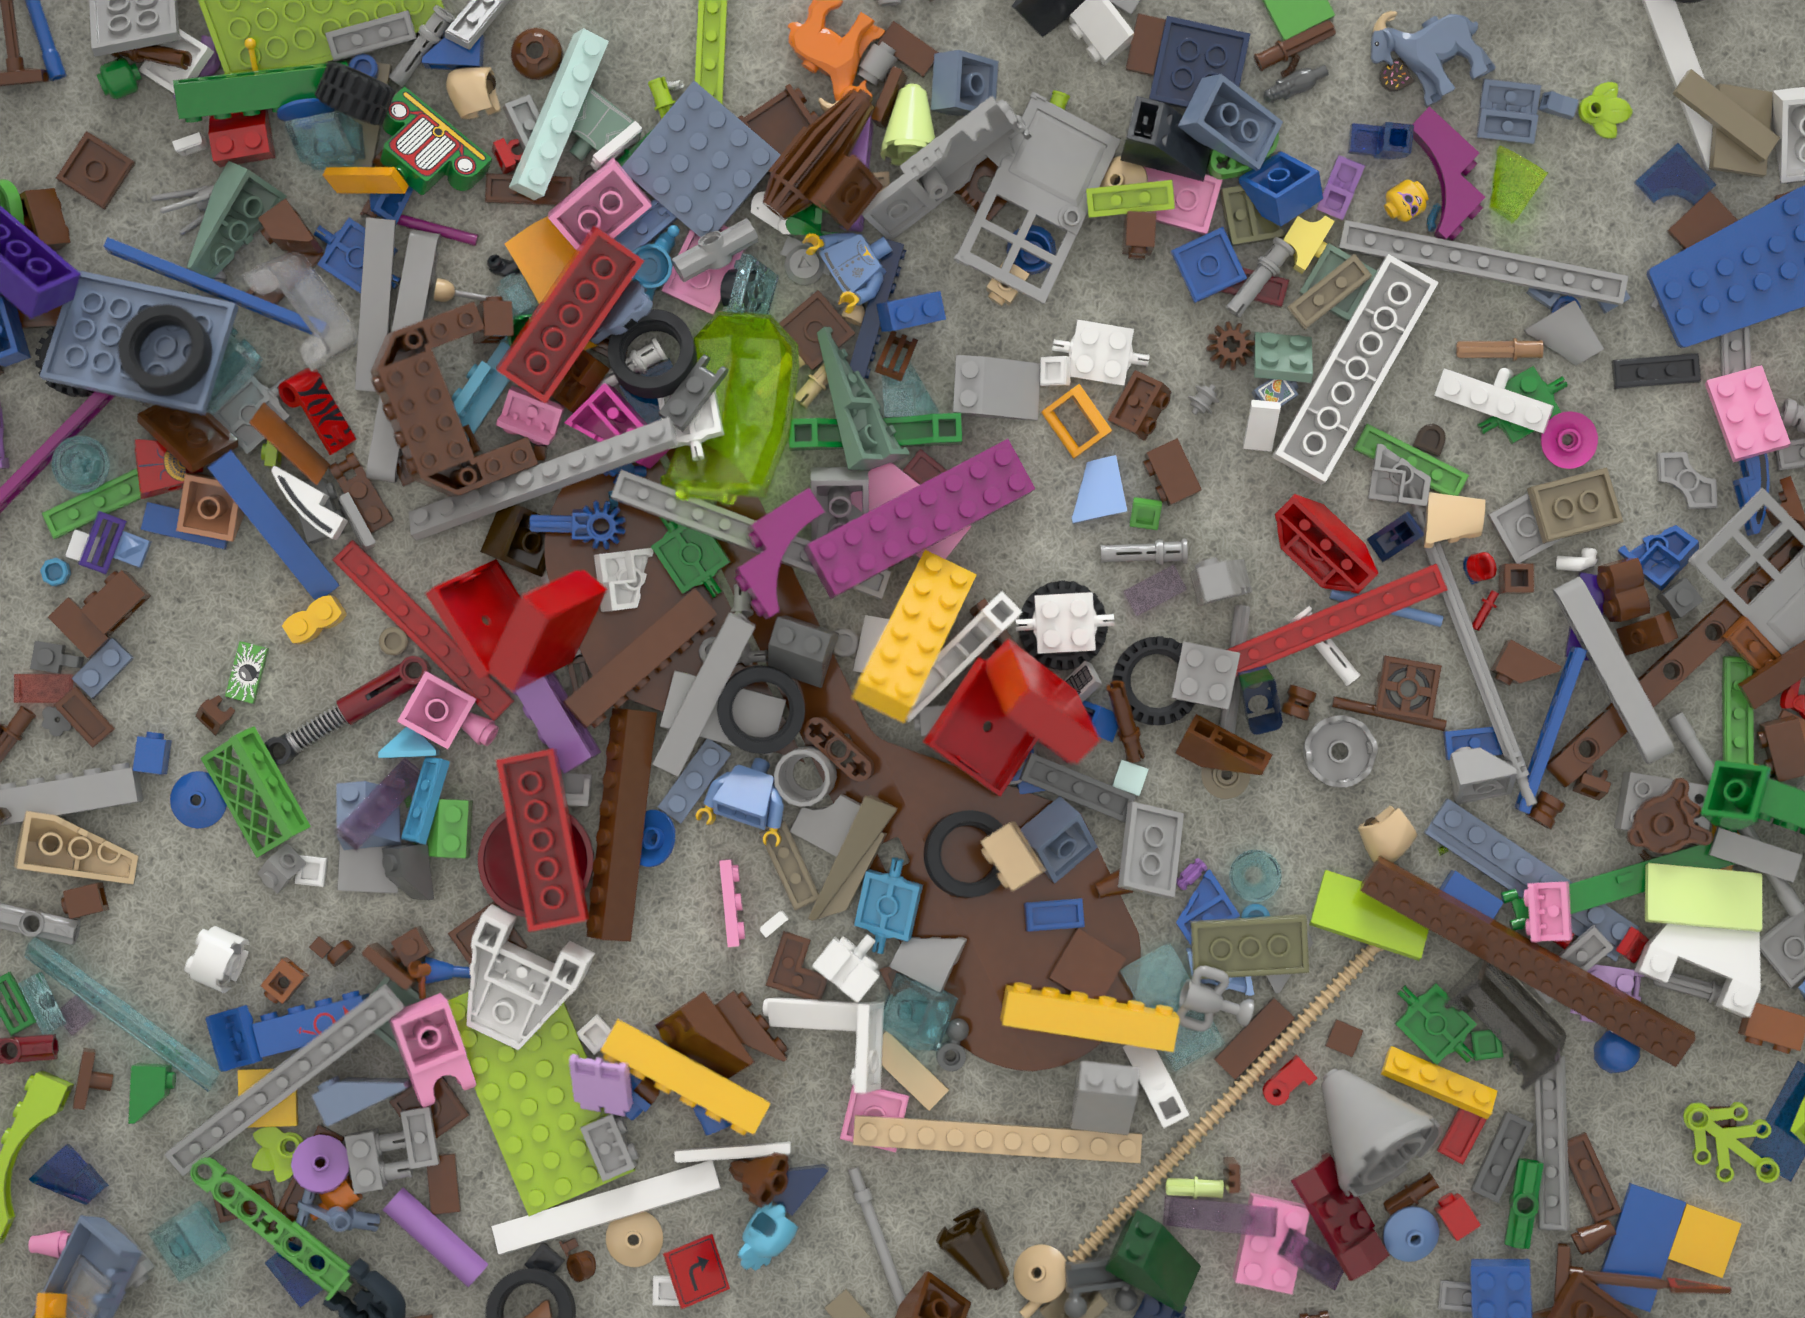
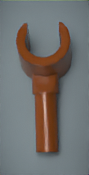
M420 960L410 962L408 973L412 978H417L419 998L425 999V976L431 973V967L427 963L422 964Z

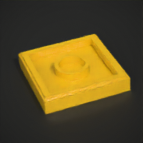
M275 1068L239 1069L238 1096ZM297 1090L247 1128L297 1126Z
M1686 1203L1668 1259L1723 1278L1741 1223Z

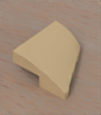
M1429 492L1424 527V548H1432L1434 542L1446 539L1449 543L1458 542L1461 538L1470 539L1481 536L1485 516V500Z

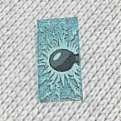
M42 972L19 983V987L43 1035L66 1024L65 1018Z

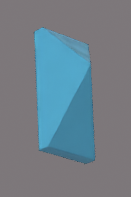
M405 727L378 752V758L440 756V750L431 741L408 727Z

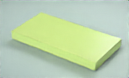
M1648 863L1645 865V922L1760 932L1762 930V873Z

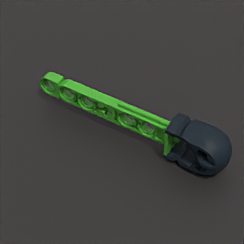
M204 1157L193 1164L190 1170L192 1180L207 1193L211 1191L215 1200L272 1244L276 1252L329 1294L324 1299L323 1305L331 1312L338 1311L339 1318H405L406 1302L402 1293L380 1273L370 1271L369 1265L361 1258L350 1266L297 1222L294 1221L293 1223L236 1176L226 1174L227 1169L216 1160ZM206 1164L211 1168V1178L204 1179L199 1175V1165ZM228 1182L233 1185L235 1193L232 1197H226L221 1193L222 1183ZM244 1201H253L257 1206V1213L254 1215L247 1214L243 1209ZM265 1211L267 1214L263 1217L264 1219L257 1222L256 1219ZM275 1220L278 1224L276 1229L271 1232L268 1229L269 1223ZM290 1237H297L302 1241V1249L300 1251L290 1249L288 1245ZM313 1255L323 1257L325 1261L323 1269H316L311 1265L310 1261ZM350 1275L356 1279L357 1283L369 1290L366 1291L361 1288L353 1298L357 1306L347 1296H343L338 1292L340 1290L346 1292L353 1284V1281L350 1280Z

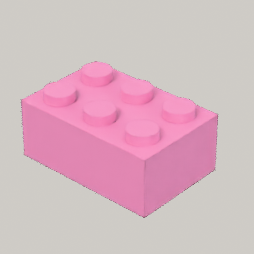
M612 157L548 212V218L577 250L593 226H596L614 239L652 207V204L646 194L628 176L616 159Z
M1250 1193L1232 1276L1236 1283L1293 1294L1310 1214L1305 1204Z

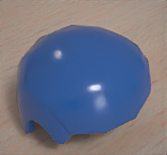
M1610 1030L1606 1031L1594 1045V1060L1601 1069L1608 1073L1626 1072L1633 1068L1640 1058V1047Z

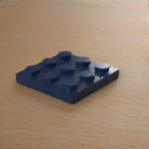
M1167 16L1149 99L1163 102L1169 106L1187 109L1201 79L1222 74L1239 87L1251 33Z

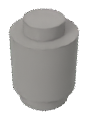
M881 42L879 46L874 43L861 62V69L858 74L877 86L880 81L883 82L896 63L897 58L893 56L896 50L884 42Z

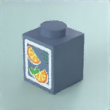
M1270 379L1254 389L1252 395L1259 401L1280 402L1281 408L1299 395L1296 391L1299 387L1296 381Z

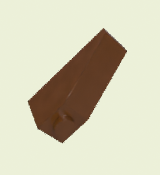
M1198 714L1193 718L1175 754L1200 767L1261 776L1273 755Z

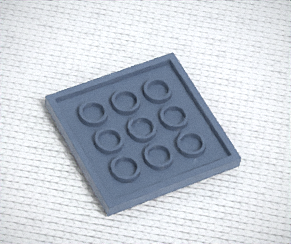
M693 81L622 168L631 179L701 238L709 232L720 231L769 173L768 170L780 157V154L697 82Z

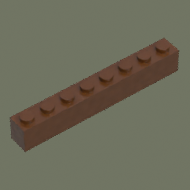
M612 708V716L609 720V743L606 748V769L603 776V795L599 807V830L596 834L597 848L593 862V883L589 894L590 909L589 920L586 921V937L631 942L657 712L622 708L616 710Z

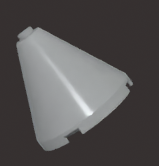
M1337 1068L1332 1069L1323 1077L1322 1092L1338 1182L1347 1196L1350 1195L1348 1191H1351L1354 1197H1358L1392 1181L1408 1170L1406 1164L1416 1155L1422 1158L1439 1139L1442 1133L1441 1126L1433 1116L1345 1069L1339 1071Z

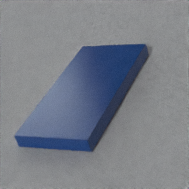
M1629 1183L1621 1207L1622 1212L1619 1213L1614 1228L1617 1235L1611 1237L1601 1272L1662 1278L1686 1202ZM1596 1284V1286L1618 1302L1648 1312L1651 1311L1657 1293L1655 1289Z

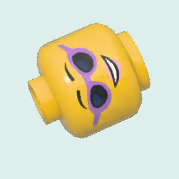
M1403 180L1387 191L1385 196L1387 203L1384 204V208L1391 219L1397 218L1401 222H1408L1425 211L1426 201L1429 199L1428 194L1418 181Z

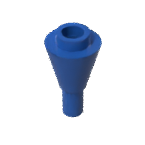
M425 956V961L421 962L422 964L427 963L431 967V973L425 976V984L449 980L452 977L471 978L470 967L453 966V964Z

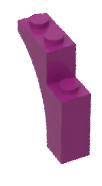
M1429 106L1406 133L1427 154L1440 183L1442 208L1434 236L1444 240L1449 238L1453 241L1464 229L1460 224L1467 217L1472 220L1483 209L1480 203L1485 196L1461 175L1463 173L1467 176L1478 164L1474 159L1479 152Z
M807 488L748 527L750 533L747 536L756 549L760 547L763 552L735 570L737 576L734 579L743 592L748 591L753 601L750 604L759 617L763 615L765 619H768L779 611L776 581L781 559L797 533L805 525L825 512L810 488Z

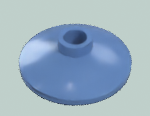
M1409 1206L1396 1211L1387 1220L1383 1229V1242L1387 1251L1394 1258L1405 1262L1417 1261L1426 1257L1435 1248L1439 1238V1226L1435 1217L1428 1210L1417 1206ZM1413 1235H1418L1414 1241H1410Z

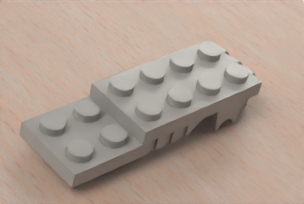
M991 96L900 165L904 174L879 192L864 210L862 216L884 237L893 240L941 204L943 200L953 195L956 190L961 189L968 181L970 182L976 165L988 157L1000 168L1001 161L1005 156L1011 155L1014 157L1015 152L1011 139L1019 133L1023 135L1026 141L1032 137L1025 125L1026 123L1020 115L1015 114L1007 101H996Z

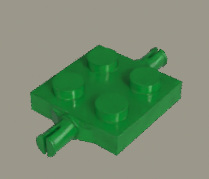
M1532 366L1509 379L1505 389L1554 406L1550 416L1551 419L1553 416L1562 413L1555 402L1553 394L1568 387L1567 382L1562 383L1565 380L1562 376L1547 385L1541 379L1535 367ZM1492 415L1490 418L1477 424L1483 435L1498 427L1506 434L1511 444L1535 432V430Z
M659 517L668 531L651 548L681 593L684 594L693 587L702 584L705 585L712 598L722 593L723 591L713 577L731 561L716 538Z
M1436 983L1424 994L1417 997L1404 985L1401 989L1409 997L1401 990L1397 992V995L1408 1004V1007L1394 1024L1434 1064L1438 1065L1446 1055L1454 1051L1468 1063L1475 1054L1463 1042L1467 1034L1477 1023Z

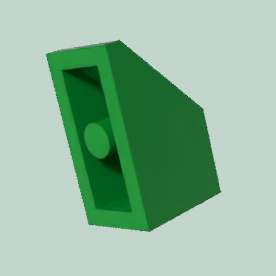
M137 1063L131 1066L128 1124H135L141 1121L170 1094L171 1089L175 1088L176 1073L172 1072V1065Z

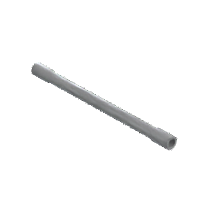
M1680 712L1667 721L1679 740L1685 745L1709 784L1714 764L1697 739L1696 733L1684 713ZM1752 825L1742 830L1737 829L1740 835L1761 841ZM1765 874L1790 917L1805 910L1794 889L1786 880Z

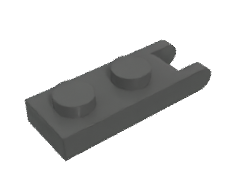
M705 354L699 359L688 376L658 412L662 419L670 417L674 426L682 432L728 374V369L724 366L716 374L705 368L710 361V357Z

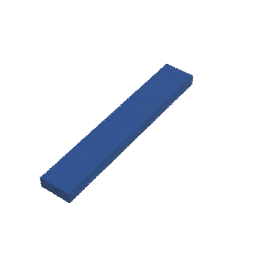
M231 450L207 467L314 600L327 596L340 586Z
M1572 646L1569 650L1528 766L1530 775L1527 777L1534 797H1536L1587 650ZM1519 791L1514 807L1519 811L1529 814L1532 805L1527 806L1525 797H1522Z

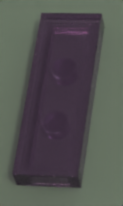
M1289 1228L1277 1254L1327 1288L1335 1290L1344 1273L1336 1257L1297 1230Z

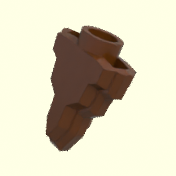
M774 1152L772 1155L758 1157L753 1160L749 1158L734 1160L730 1163L731 1166L728 1169L737 1182L742 1183V1191L749 1195L748 1201L760 1208L764 1207V1205H769L775 1195L783 1193L788 1185V1177L786 1175L789 1169L788 1156L782 1153Z

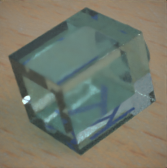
M513 273L500 280L501 285L496 287L500 296L503 297V301H512V315L514 319L519 315L529 314L536 310L539 303L522 274L516 276Z

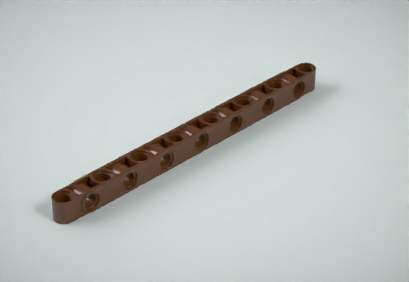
M1792 535L1767 560L1780 572L1791 561L1789 557L1791 548H1795L1800 552L1804 546ZM1759 566L1734 591L1748 605L1751 602L1747 595L1749 587L1756 588L1759 594L1772 578ZM1726 598L1637 679L1653 708L1726 641L1723 635L1742 616ZM1708 625H1712L1716 629L1717 634L1714 640H1709L1705 635ZM1666 664L1672 665L1675 670L1674 676L1671 679H1667L1663 674ZM1613 703L1607 706L1548 761L1546 769L1564 788L1573 783L1628 732ZM1584 741L1588 742L1591 746V752L1587 757H1583L1579 752V746Z

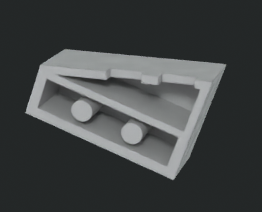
M1217 557L1200 561V563L1195 565V570L1190 572L1198 606L1252 592L1244 559L1218 562Z

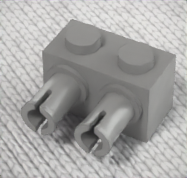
M378 1128L349 1133L344 1137L354 1194L381 1190L388 1185L390 1180L413 1177V1169L401 1170L409 1168L408 1159L386 1164L383 1159V1152L406 1149L405 1140L395 1141L405 1139L403 1130L380 1135Z

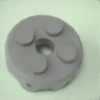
M1344 715L1328 717L1316 723L1306 736L1303 746V757L1310 773L1318 781L1332 787H1350L1362 781L1372 771L1378 753L1377 742L1367 726L1357 719ZM1336 743H1342L1347 749L1345 758L1341 760L1335 759L1331 753L1332 747Z

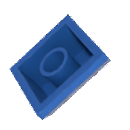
M1282 151L1263 162L1260 170L1252 169L1238 178L1240 185L1260 215L1280 227L1323 200L1319 171Z

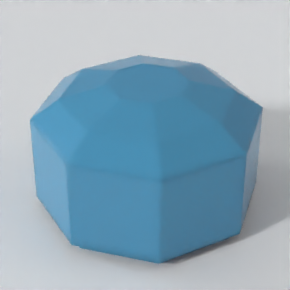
M59 558L46 560L40 570L43 581L55 587L66 584L71 576L69 564Z

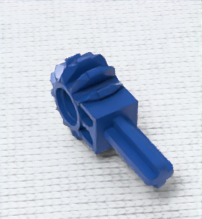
M595 500L593 502L594 511L590 507L584 506L583 509H573L572 515H531L529 528L532 532L572 533V539H583L584 543L589 542L593 538L594 549L598 548L599 541H603L604 548L608 549V539H611L616 544L619 543L620 539L615 533H625V528L619 526V524L624 523L626 519L624 516L615 517L620 511L618 506L609 511L610 501L606 500L604 508H600L598 500ZM598 518H604L609 522L610 526L605 531H598L594 528L593 522Z

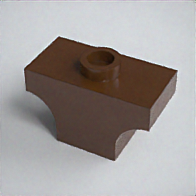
M1669 611L1616 629L1625 656L1667 644L1678 638Z

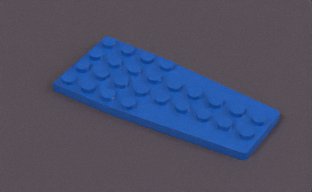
M1805 185L1648 269V280L1678 347L1685 348L1805 307Z

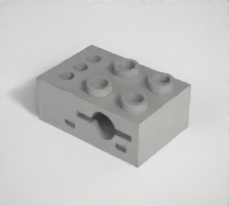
M1623 772L1614 828L1629 831L1641 804L1652 797L1665 793L1671 786L1673 779L1634 772ZM1688 782V797L1691 801L1698 804L1702 811L1708 786ZM1700 813V815L1694 818V824L1709 830L1710 822Z

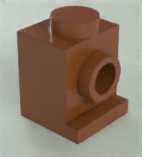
M286 957L281 959L260 986L266 990L264 995L275 1004L278 1002L284 1004L309 975ZM282 977L289 979V986L286 988L280 985Z

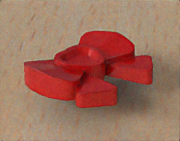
M1800 679L1783 691L1780 706L1783 709L1791 708L1799 712L1801 717L1805 719V694L1798 695Z

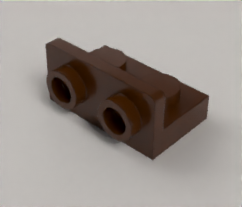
M1135 370L1110 414L1108 421L1145 441L1148 435L1152 434L1155 430L1161 411L1168 406L1172 391L1164 383Z

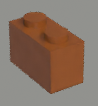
M1755 1002L1750 1017H1742L1738 1033L1746 1036V1042L1762 1046L1763 1041L1774 1044L1773 1050L1790 1054L1791 1049L1801 1051L1805 1036V1016Z

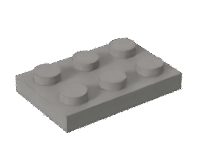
M1137 802L1128 803L1118 888L1168 899L1175 897L1184 813Z

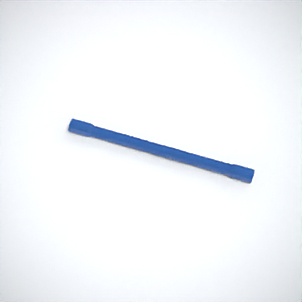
M25 0L42 51V59L49 80L55 81L66 77L40 0Z

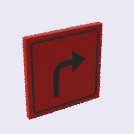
M713 1234L663 1253L680 1309L730 1289Z

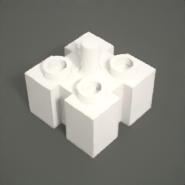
M866 935L856 947L846 937L842 936L839 940L835 936L813 963L812 967L858 1003L880 975V972L877 970L879 964L866 954L876 941L871 936Z

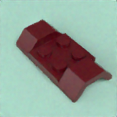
M1327 1152L1321 1156L1322 1160L1308 1171L1293 1178L1291 1182L1349 1281H1353L1375 1269L1390 1255L1373 1229L1375 1224L1359 1197H1354L1351 1191H1348L1350 1195L1347 1196L1339 1186L1335 1161Z

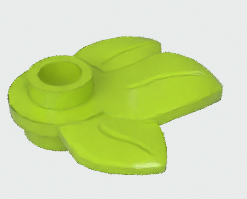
M1606 82L1596 86L1592 95L1585 97L1578 107L1580 119L1585 123L1592 124L1596 133L1607 139L1616 138V124L1628 120L1633 114L1629 103L1622 98H1617L1618 84L1614 82ZM1592 105L1596 108V114L1591 109Z
M264 1127L255 1131L253 1137L262 1147L255 1155L252 1167L261 1171L274 1170V1176L278 1183L289 1179L293 1175L291 1164L295 1150L289 1152L286 1144L289 1141H293L297 1148L304 1139L298 1133H284L277 1127Z

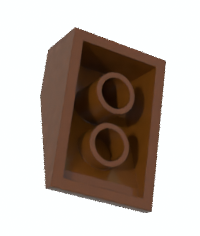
M705 991L655 1025L662 1040L671 1048L727 1079L754 1063Z

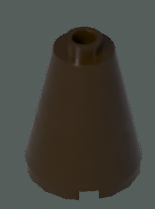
M979 1208L963 1212L953 1219V1221L957 1222L956 1225L949 1230L944 1227L939 1232L936 1243L987 1290H999L1007 1284L1010 1272L989 1217L984 1209L980 1211Z

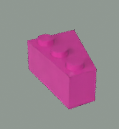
M606 383L564 422L598 442L648 425L617 389ZM670 449L635 462L651 469Z

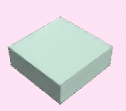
M1121 760L1112 786L1140 796L1149 769Z

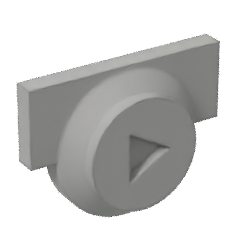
M788 235L780 255L786 257L785 271L793 282L799 285H810L818 281L822 274L830 276L831 272L819 254L822 250L818 249L815 254L808 255L806 253L807 249L814 246L807 243L804 244L802 241Z

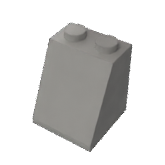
M1081 1061L1075 1077L1071 1129L1128 1136L1137 1099L1140 1068Z

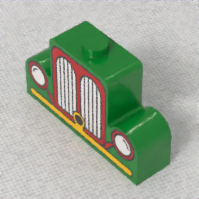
M405 86L395 94L382 124L384 131L392 137L384 144L380 162L386 167H395L407 184L420 195L426 194L445 175L448 176L449 184L456 190L467 191L473 188L489 171L492 158Z

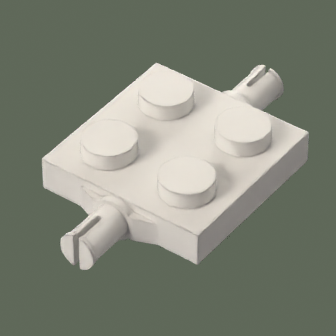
M1077 320L1075 335L1071 342L1054 339L1053 344L1064 347L1052 346V351L1069 353L1068 355L1071 357L1070 377L1122 386L1125 385L1126 373L1130 365L1136 364L1148 367V361L1138 360V358L1149 360L1150 355L1133 353L1132 338L1134 329Z
M716 390L683 432L674 426L677 446L673 448L684 445L690 446L692 460L699 461V458L700 460L705 458L702 442L724 435ZM672 394L658 398L660 410Z
M1092 592L1034 595L1035 611L1033 619H1015L1016 625L1027 624L1026 626H1016V632L1033 630L1037 638V653L1094 651L1097 627L1114 626V621H1103L1114 620V614L1096 615L1093 608Z

